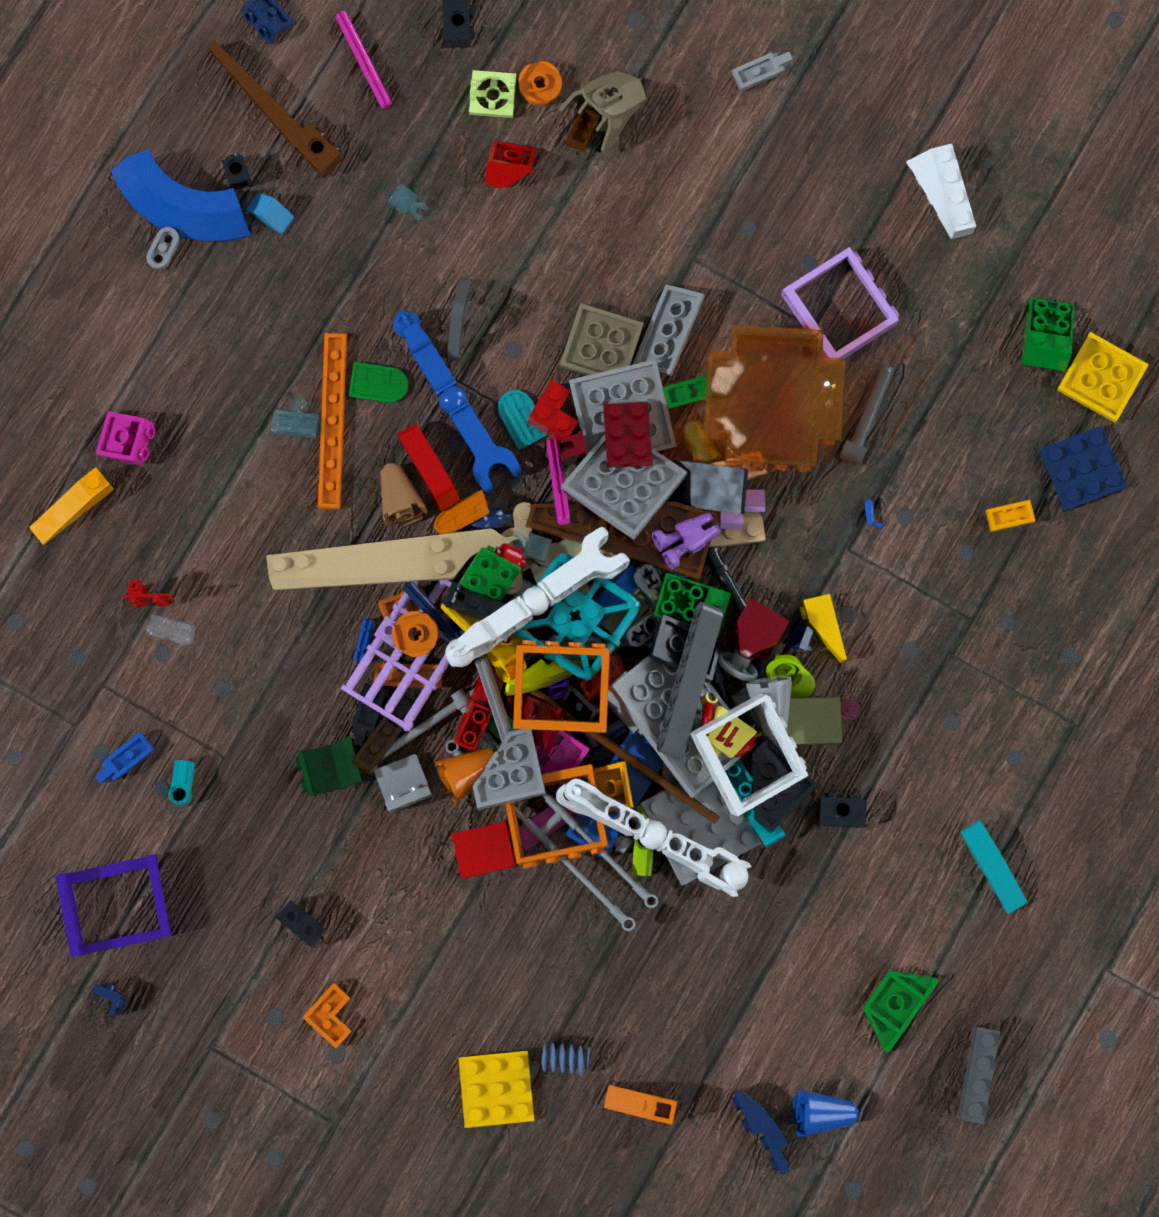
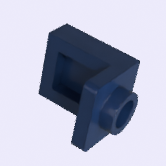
M110 983L96 984L93 993L113 1001L108 1015L114 1017L117 1013L121 1014L126 1004L124 1000L125 995L116 991L117 986Z

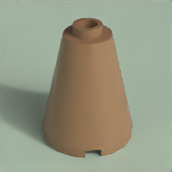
M396 463L385 465L384 469L380 472L382 513L385 526L393 528V524H399L400 527H405L423 519L422 514H427L426 505L401 465H396Z

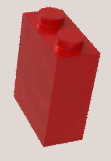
M506 822L451 833L461 879L515 868V851L511 848L510 844L512 835L510 826H506Z

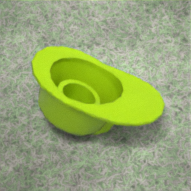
M778 654L775 656V660L771 661L767 666L766 676L769 679H777V676L791 677L790 698H807L814 692V678L801 665L797 657L789 654Z

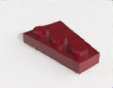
M522 694L521 718L564 719L566 711ZM515 695L507 696L504 702L506 713L513 721ZM531 729L534 743L545 753L549 754L559 730Z

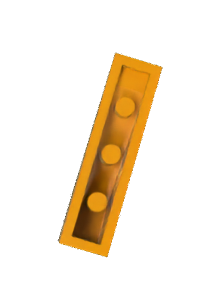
M95 467L75 483L29 528L40 542L45 545L112 492L114 488Z

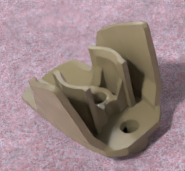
M617 71L596 78L584 87L575 90L559 110L562 112L575 102L580 101L585 102L579 109V114L586 107H594L602 115V121L595 130L597 132L607 130L601 147V151L605 153L618 141L620 133L636 108L646 100V95L639 78Z

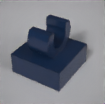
M794 625L787 646L796 650L812 651L813 648L809 647L808 644L810 639L817 640V636L813 634L814 630L807 626Z

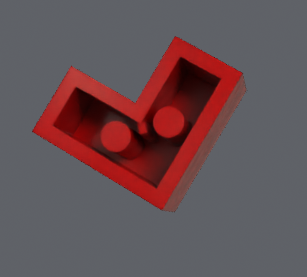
M551 380L529 415L527 423L549 437L556 438L561 444L566 445L567 443H562L561 441L563 438L573 434L578 421L561 411L571 391Z

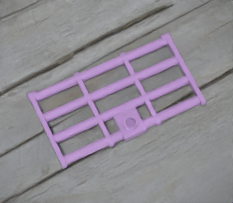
M438 580L428 599L435 604L445 586L450 587L452 582ZM414 582L417 587L421 584V582ZM404 592L399 602L393 605V611L390 616L384 618L375 632L374 636L376 638L371 645L367 646V652L346 685H342L340 689L400 725L405 731L410 732L414 725L413 721L432 691H436V685L450 663L444 655L430 679L426 680L417 673L430 652L416 657L409 669L398 662L403 652L395 646L392 630L400 615L408 612L405 608L411 598ZM444 613V616L450 622L451 618L446 613ZM413 627L410 637H414L418 631L416 627ZM462 629L459 631L461 635L465 633ZM439 630L438 639L442 638L450 643L449 639ZM383 642L395 648L390 657L379 651ZM377 655L387 662L365 697L353 691L374 656ZM396 667L406 674L385 708L382 709L372 703L393 668ZM416 679L423 683L425 687L402 721L392 715V712L412 680Z

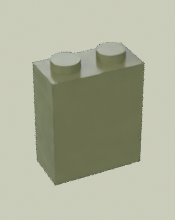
M840 697L790 699L787 734L794 739L797 746L840 745L842 743Z

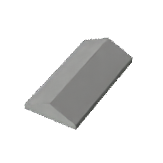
M666 284L633 365L656 359L659 374L672 376L705 295Z

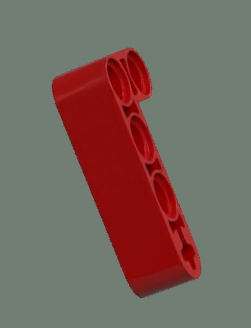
M417 423L397 433L401 444L424 480L440 511L442 512L461 501L452 481Z

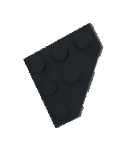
M768 738L751 755L753 793L792 772L784 753ZM805 777L753 807L754 819L768 833L772 834L813 792L818 784L811 777Z

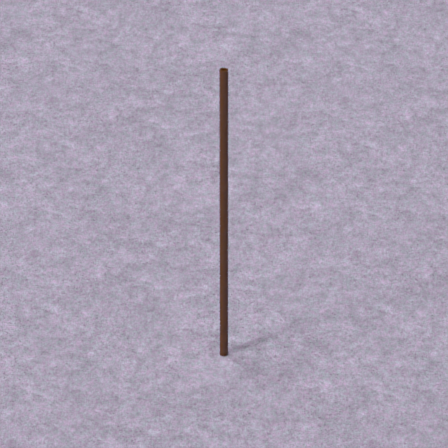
M486 653L478 658L487 657L488 654ZM541 690L528 692L539 701L566 711L564 717L566 720L578 721L561 704ZM585 732L714 824L720 818L719 815L695 798H691L685 791L601 732Z

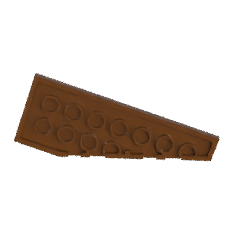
M678 502L664 503L635 540H633L580 503L568 504L570 523L567 525H560L557 522L555 504H532L525 526L527 528L582 544L588 534L600 527H604L608 531V540L599 550L615 555L624 553L631 560L650 564L653 567L695 580L700 579L711 541L694 554L685 553L679 559V567L671 569L662 558V553L676 548L683 541L679 540L667 549L659 552L653 541L652 533L656 530H661L664 534L675 532V525L709 513L707 511ZM711 513L714 520L703 526L702 529L705 531L715 526L718 515Z

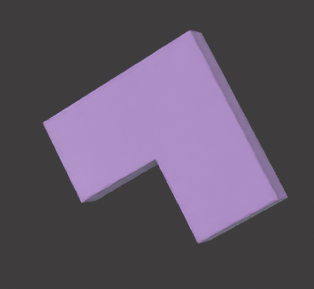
M746 490L745 512H765V490ZM720 512V529H743V514Z

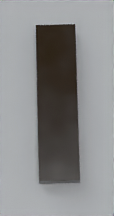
M405 691L393 710L392 715L403 721L416 698ZM384 716L352 759V763L371 775L404 729Z

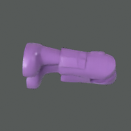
M710 512L675 525V532L664 534L661 530H656L652 533L653 541L659 552H662L679 540L683 541L676 548L662 553V558L671 569L679 567V559L685 553H696L703 549L706 543L721 533L718 525L705 531L702 529L703 526L714 520Z

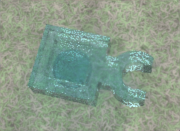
M399 184L387 200L388 204L405 216L411 211L417 221L422 220V217L417 214L419 209H423L426 212L429 211L426 204L416 202L419 199L418 195L402 184Z
M514 531L513 536L518 537L520 542L517 544L510 542L509 545L524 549L523 556L544 563L552 540L530 533L527 539L521 532Z

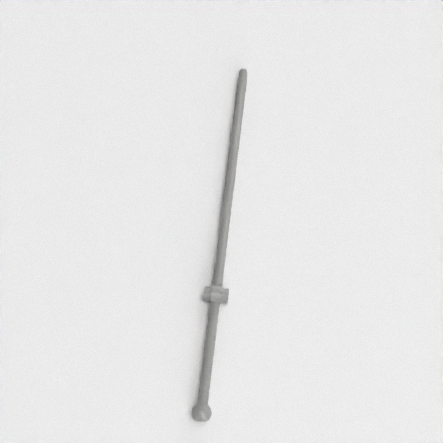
M656 568L655 570L660 576L662 571L660 568ZM528 652L524 655V661L528 664L540 655L539 653ZM461 688L453 693L451 697L454 702L398 738L383 759L460 709L462 714H464L474 689L465 693Z

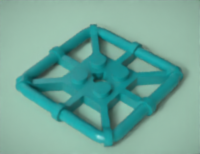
M565 552L559 553L560 556L551 562L538 583L560 566L573 559L574 556L566 555ZM593 578L592 580L595 583L586 596L575 590L558 603H555L547 618L529 621L514 632V634L521 640L536 641V645L545 646V644L524 630L548 626L559 634L555 642H559V645L566 638L570 642L582 643V647H585L584 644L590 635L594 633L607 642L605 648H610L611 654L614 648H618L621 644L620 639L635 619L638 608H640V602L609 579ZM601 585L626 601L627 604L604 608L591 599ZM628 611L612 636L597 627L604 615ZM579 612V616L582 619L572 622L570 613ZM542 653L547 660H553L575 676L585 679V681L591 680V677L595 676L602 667V656H598L592 666L589 667L587 655H580L583 668L581 669L560 654Z

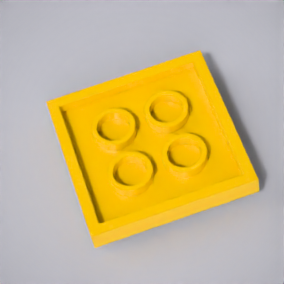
M1090 332L1057 391L1116 423L1149 364Z
M528 1051L459 1057L465 1128L534 1121Z

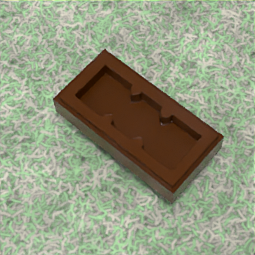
M585 108L581 114L578 113L565 141V145L585 153L602 115L588 108Z

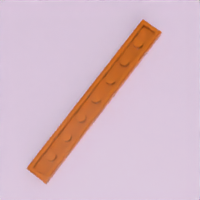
M324 333L318 509L341 510L347 334Z

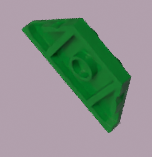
M890 970L886 973L862 1008L885 1052L889 1053L940 980Z

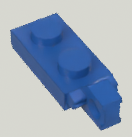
M139 732L104 759L105 762L101 764L104 769L96 774L95 778L101 784L110 778L115 781L140 763L155 749L145 736Z

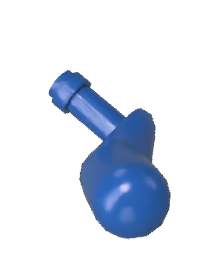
M866 500L864 505L867 524L870 527L873 525L882 529V523L873 521V501Z

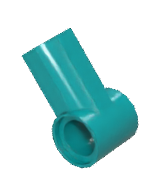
M175 760L172 785L168 796L170 801L178 807H185L192 800L191 790L195 770L194 762ZM180 790H184L186 792L185 798L182 801H176L175 794Z

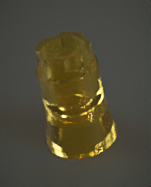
M700 420L691 421L680 429L692 462L711 464L722 461L723 456L715 447Z

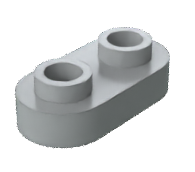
M164 227L157 233L146 256L151 268L163 270L169 265L180 242V237L175 229ZM168 237L173 238L170 243H166L165 240ZM157 257H163L161 262H155Z

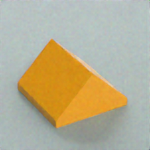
M626 762L594 769L597 789L609 798L633 809ZM609 808L608 813L616 812L612 808Z

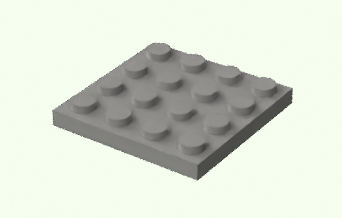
M656 359L568 380L580 431L583 432L587 454L605 434L603 404L648 402L652 449L661 451L677 447Z
M604 434L561 485V489L565 490L567 495L635 540L685 479L687 471L654 449H652V466L607 468Z
M714 781L693 798L720 816L715 824L667 790L639 804L646 818L659 821L666 827L667 831L672 830V834H681L709 849L721 847L735 856H739L762 844L745 813L739 816L730 813ZM680 783L676 785L677 787L685 791V789L682 787ZM671 839L669 846L672 850L676 851L677 843ZM691 850L690 858L693 861H697V853ZM667 857L682 886L698 878V873ZM713 857V865L709 867L710 871L726 862Z

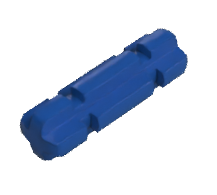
M364 619L362 623L363 630L360 631L356 646L358 650L355 651L353 658L358 663L362 660L367 651V646L371 643L373 635L371 632L374 631L375 621L370 619Z

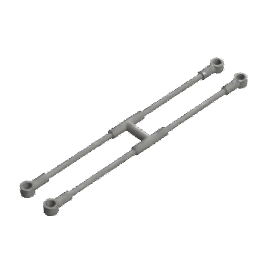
M485 729L482 739L498 750L500 745ZM449 740L446 743L445 749L449 754L454 756L465 754L457 744L454 751L449 750V745L455 744L454 740ZM546 791V795H542V797L556 813L541 828L536 826L530 818H526L515 807L516 816L523 822L522 824L549 851L558 849L557 845L549 839L547 834L562 819L588 843L596 842L580 826V823ZM606 851L600 854L633 887L632 889L644 900L648 908L653 909L657 907L659 901L655 895L650 894L639 882L637 883ZM566 857L559 858L610 909L609 912L618 919L625 931L630 932L635 929L636 923L634 919L627 917L616 905L614 906ZM650 897L656 899V903L652 906L647 904V900ZM627 920L633 922V926L630 929L624 926Z

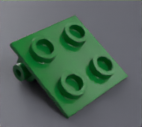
M489 545L487 548L481 547L459 584L478 594L501 602L522 568L496 555L494 547Z

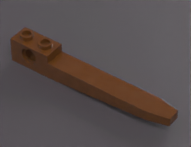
M214 40L207 46L210 53L284 139L322 178L342 161L340 148L334 142L329 143L325 139V133L319 127L314 128L309 124L303 129ZM316 146L324 148L320 153L313 152Z

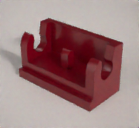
M578 431V434L562 439V443H573L562 448L563 466L581 463L587 456L583 432Z

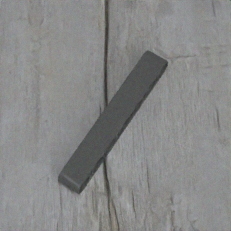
M700 602L695 609L657 742L658 752L680 759L686 750L723 618L722 609Z

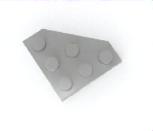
M531 729L508 732L497 752L495 751L487 763L485 770L473 785L478 810L546 795Z

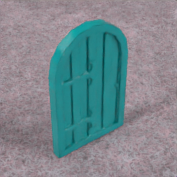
M512 390L506 392L500 398L498 412L500 419L520 451L548 435L527 423L528 417L535 407L531 398L522 391Z

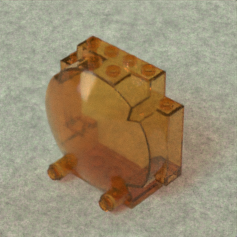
M733 325L729 332L728 352L708 351L704 390L703 435H708V439H724V463L743 468V464H745V467H750V471H764L766 468H773L772 472L785 473L791 467H797V471L810 472L811 468L817 466L818 444L835 446V442L841 440L845 358L822 357L824 330Z

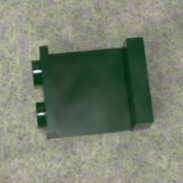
M351 737L319 748L297 751L299 757L295 758L298 771L302 770L304 779H301L304 793L308 792L310 797L364 783L360 768L352 763L356 751Z

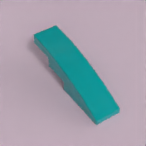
M978 820L961 830L960 833L979 869L984 873L991 889L996 893L1005 912L1010 914L1028 903L982 822Z

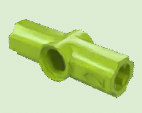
M637 806V812L646 819L641 807ZM634 839L631 875L651 876L654 849L641 847L638 839Z

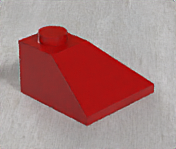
M494 141L487 160L485 184L491 185L494 188H507L530 173L537 148Z

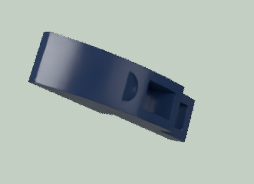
M738 1090L733 1091L735 1097L731 1099L736 1110H741L744 1115V1119L741 1122L746 1132L751 1131L753 1136L762 1133L763 1136L759 1137L764 1150H770L772 1158L769 1161L774 1172L779 1170L781 1175L790 1172L781 1152V1149L789 1145L777 1124L750 1097Z

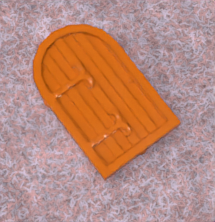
M481 489L442 511L434 522V528L438 534L454 533L489 514L484 491Z

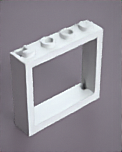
M760 693L690 733L730 813L735 816L745 813L809 776L805 770L807 769L805 760L798 756L795 750L797 745L794 739L788 736L785 730L787 725L781 716L778 717L775 711L776 704L767 694ZM759 705L792 772L740 801L706 734Z

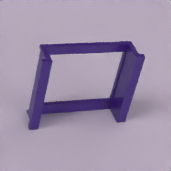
M156 854L82 871L55 875L71 957L172 936ZM148 868L160 929L84 945L72 884Z

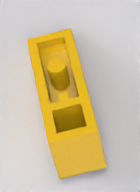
M830 594L803 600L802 606L799 607L802 620L806 619L807 625L814 630L813 632L840 663L845 662L847 658Z

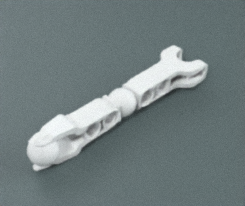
M604 527L596 529L584 538L581 553L538 583V587L528 588L521 598L518 596L516 599L508 602L482 621L473 624L460 638L452 640L445 650L447 661L452 667L469 665L472 660L490 652L494 646L533 619V616L543 614L549 605L553 606L555 603H558L593 578H614L628 567L630 559L624 553H619L613 557L602 555L599 549L607 542L608 531Z
M573 779L557 790L556 799L562 806L576 813L589 816L627 836H634V839H639L646 848L662 851L667 857L698 873L699 881L718 890L721 889L731 897H738L737 891L744 888L748 882L749 875L747 869L752 867L749 862L738 859L737 856L721 847L709 849L681 834H672L673 831H667L661 822L650 820L649 818L645 819L640 813L609 798L594 786L580 779ZM609 808H612L616 811V819H611L609 817ZM629 819L636 821V830L629 827ZM671 839L677 843L676 851L672 850L669 846ZM691 850L697 853V861H693L690 858ZM713 857L727 862L720 871V879L709 873V867L713 865Z

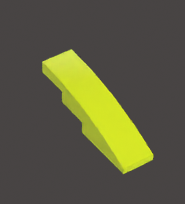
M541 659L523 671L522 693L551 686L574 674L554 661L547 665ZM571 661L583 669L581 661ZM515 678L507 682L504 690L506 696L515 695Z

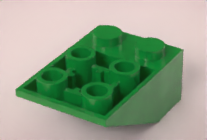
M1030 297L1021 364L1066 371L1072 354L1074 304Z
M666 573L653 616L659 618L664 614L690 626L697 605L703 602L723 610V618L718 632L719 636L731 593Z

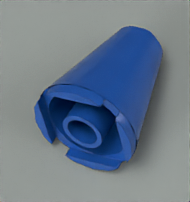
M797 1090L796 1092L799 1096H794L792 1120L793 1123L798 1125V1129H794L798 1137H806L852 1126L859 1118L858 1107L851 1101L807 1090Z

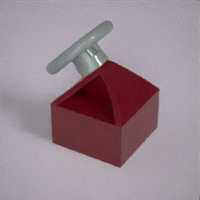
M750 598L729 635L736 648L735 653L721 652L717 662L727 673L744 681L756 680L758 672L750 663L751 660L768 659L790 621Z

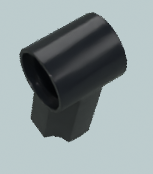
M616 715L607 726V732L601 733L609 739H614L627 731L624 723ZM578 731L582 742L590 747L589 751L603 746L585 732Z

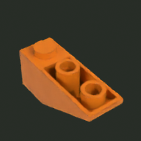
M609 1085L604 1108L672 1125L677 1101Z

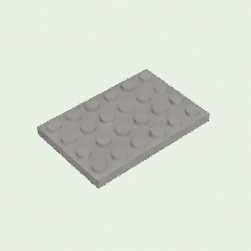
M648 655L613 683L609 690L688 795L693 798L714 780L691 735L689 736L686 750L680 759L657 751V742L678 670L653 660ZM704 682L691 732L701 727L703 708L701 698L707 692L709 693L708 698L710 700L715 696L718 697L714 708L718 705L730 711L710 682ZM720 754L718 759L724 771H726L743 755L728 758Z

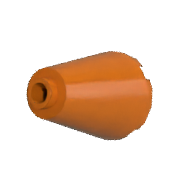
M491 748L440 759L435 762L436 766H441V769L437 771L448 794L453 792L455 795L454 798H451L455 803L473 791L474 783L479 779L487 763L495 753Z

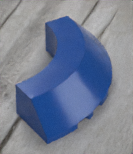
M149 149L128 156L111 170L116 184L132 207L160 229L171 227L177 231L181 238L202 240L203 242H225L251 236L233 188L223 191L206 192L182 186L169 178L159 168Z

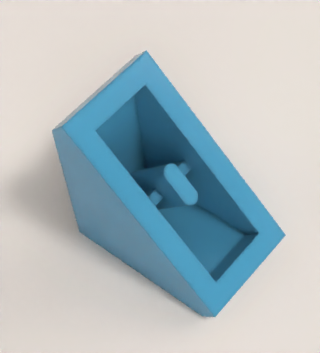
M261 193L256 194L245 210L281 235L294 219V216L277 200Z

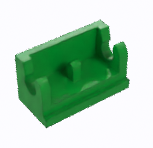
M706 376L663 386L667 408L711 398Z

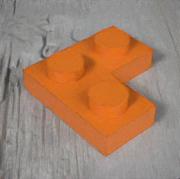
M333 983L302 1018L337 1049L352 1032L351 1029L336 1017L337 1013L351 998Z

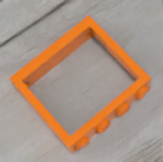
M522 640V645L518 644L516 649L513 728L606 733L610 648H605V644L592 643L591 647H582V643L568 642L567 647L559 646V642L545 641L544 646L536 645V641ZM524 652L602 656L599 722L521 718Z
M592 764L541 774L544 786L564 783L573 779L588 778L589 784L597 788ZM514 802L506 804L516 862L519 866L523 865V869L536 867L537 862L546 861V864L557 863L559 858L568 856L569 860L581 858L582 853L591 852V855L601 854L605 852V848H609L605 824L596 820L600 837L599 842L524 857Z

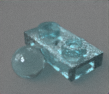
M294 397L290 402L292 412L274 410L271 433L316 438L319 415L304 413L307 410V401L303 397Z

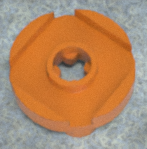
M539 61V63L528 64L519 75V92L524 100L532 105L546 107L554 102L561 93L562 78L558 69L551 63ZM541 79L545 80V81H544L545 87H541V88H537V87H536L537 84L534 83L536 80H537V81H541Z
M410 611L401 615L392 630L395 646L411 657H419L429 653L436 646L439 637V630L435 620L428 613L421 611ZM413 627H416L422 633L419 636V640L410 637Z

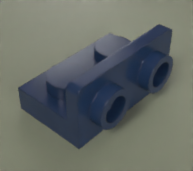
M248 0L242 13L246 21L257 30L260 37L265 39L269 45L274 43L277 35L292 28L294 24L291 17L275 0Z

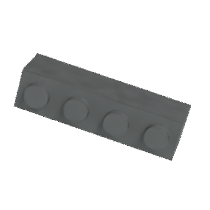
M973 1027L957 1115L958 1119L984 1124L1000 1031Z

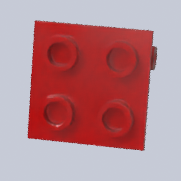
M131 580L128 584V595H123V598L130 604H133V607H147V603H156V606L165 607L169 606V603L175 602V599L168 593L148 594L147 588L139 580Z

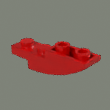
M490 663L499 692H501L505 682L497 676L494 666ZM480 677L469 699L454 740L455 744L475 752L492 715Z

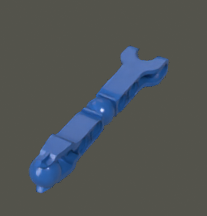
M402 310L398 312L393 320V329L398 336L405 338L413 358L437 397H439L441 408L449 413L454 425L475 457L473 476L485 494L493 491L489 473L497 466L505 467L514 477L521 475V467L511 450L497 447L492 442L467 402L466 393L462 388L457 387V383L430 338L421 329V321L418 315L412 311Z

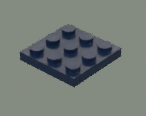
M1102 425L1039 449L1064 512L1128 487Z

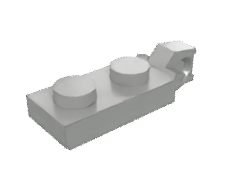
M771 52L733 69L731 73L740 92L780 75V73L785 71L784 67L792 64L793 58L790 52L780 56L777 53L772 54Z

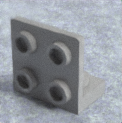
M416 754L374 770L385 799L386 807L390 813L432 797Z

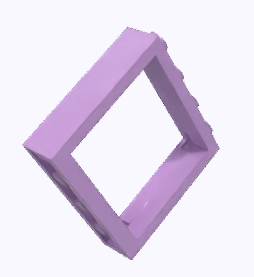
M850 247L784 288L781 294L829 367H832L895 327L899 321L897 310L894 306H889L885 300L887 299L885 292L882 288H877L873 282L874 277L868 269H864L861 264V257L856 251L853 252ZM844 260H847L887 320L836 352L795 291Z

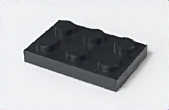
M664 614L660 616L649 658L678 670L690 626ZM719 638L716 639L705 679L707 683L713 680L723 642Z

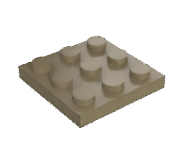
M580 303L560 367L588 376L630 366L644 323Z

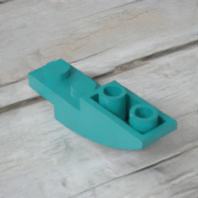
M739 759L725 773L741 801L753 794L751 776ZM753 808L745 812L765 848L786 837L780 826L772 834L768 833L754 819Z

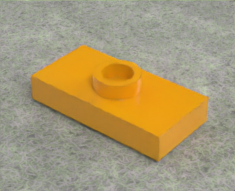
M1030 500L986 510L991 532L1035 522Z

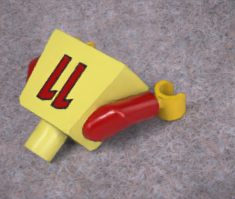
M708 692L701 698L703 706L701 727L728 712L723 706L716 705L714 708L718 697L715 696L710 700ZM736 717L709 732L706 736L717 757L722 754L725 757L732 758L750 752L756 742V738L760 737L762 732L754 730L755 724L749 726Z

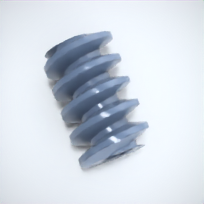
M544 1042L542 1069L546 1071L548 1066L551 1065L552 1072H555L558 1066H560L561 1073H565L567 1067H569L570 1074L573 1075L578 1068L579 1074L583 1076L585 1070H588L590 1047H587L585 1053H583L582 1046H578L576 1052H574L573 1046L569 1045L565 1051L563 1044L560 1043L558 1049L555 1050L554 1043L551 1042L547 1049Z

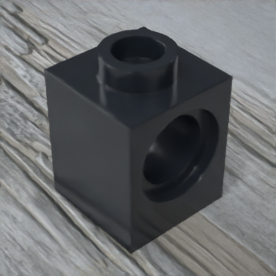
M231 154L222 160L230 188H233L235 191L253 185L243 154ZM236 167L242 168L239 174L231 173Z

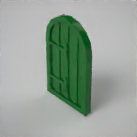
M354 362L348 397L383 403H395L402 400L406 395L408 380L399 369Z

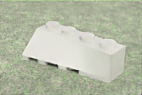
M948 144L932 148L906 162L908 167L912 169L916 176L915 179L926 193L928 201L936 210L937 216L950 238L955 239L973 234L976 224L953 145Z

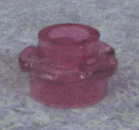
M845 699L844 702H841V719L855 720L857 713L860 711L859 705L854 703L852 699Z

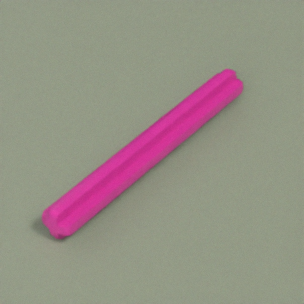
M341 11L337 13L336 20L380 107L385 109L391 106V99L347 12Z
M556 438L553 440L548 439L547 451L557 522L560 525H567L570 523L567 493L561 489V485L565 480L559 441Z

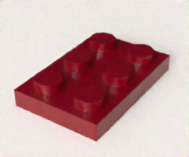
M648 402L603 404L607 468L652 466Z

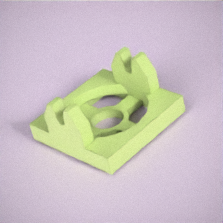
M473 70L469 115L513 118L517 75L515 73ZM491 79L490 87L485 91L477 90L482 82ZM498 80L506 84L509 92L500 91L497 87ZM488 91H498V99L494 101L487 98ZM477 98H485L489 103L488 109L480 105ZM501 99L508 100L503 107L495 109L496 103Z

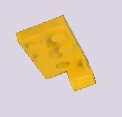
M457 597L458 601L463 602L464 599ZM443 603L441 605V609L464 632L476 622L481 621L447 608ZM514 633L508 636L510 639L509 643L500 642L487 653V658L494 666L497 676L505 683L515 678L516 649L518 644L522 645V640ZM524 661L523 671L526 670V663H525V661Z

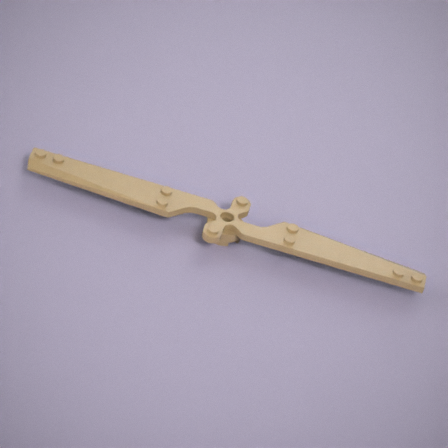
M522 502L514 508V528L507 529L502 534H499L494 529H483L266 555L269 580L273 590L453 580L467 561L474 555H477L481 547L487 548L489 545L495 548L506 543L512 546H520L524 551L523 558H526L524 569L518 573L506 592L508 595H514L520 591L523 584L522 574L529 572L531 564L549 566L556 557L560 556L559 553L564 552L566 555L576 557L581 553L582 544L564 539L559 543L539 545L536 536L531 532L533 529L525 527L532 505ZM707 511L718 515L716 525L720 528V511ZM745 512L743 514V529H720L721 533L711 540L709 548L765 542L762 516L759 512ZM599 550L605 557L616 556L615 554Z

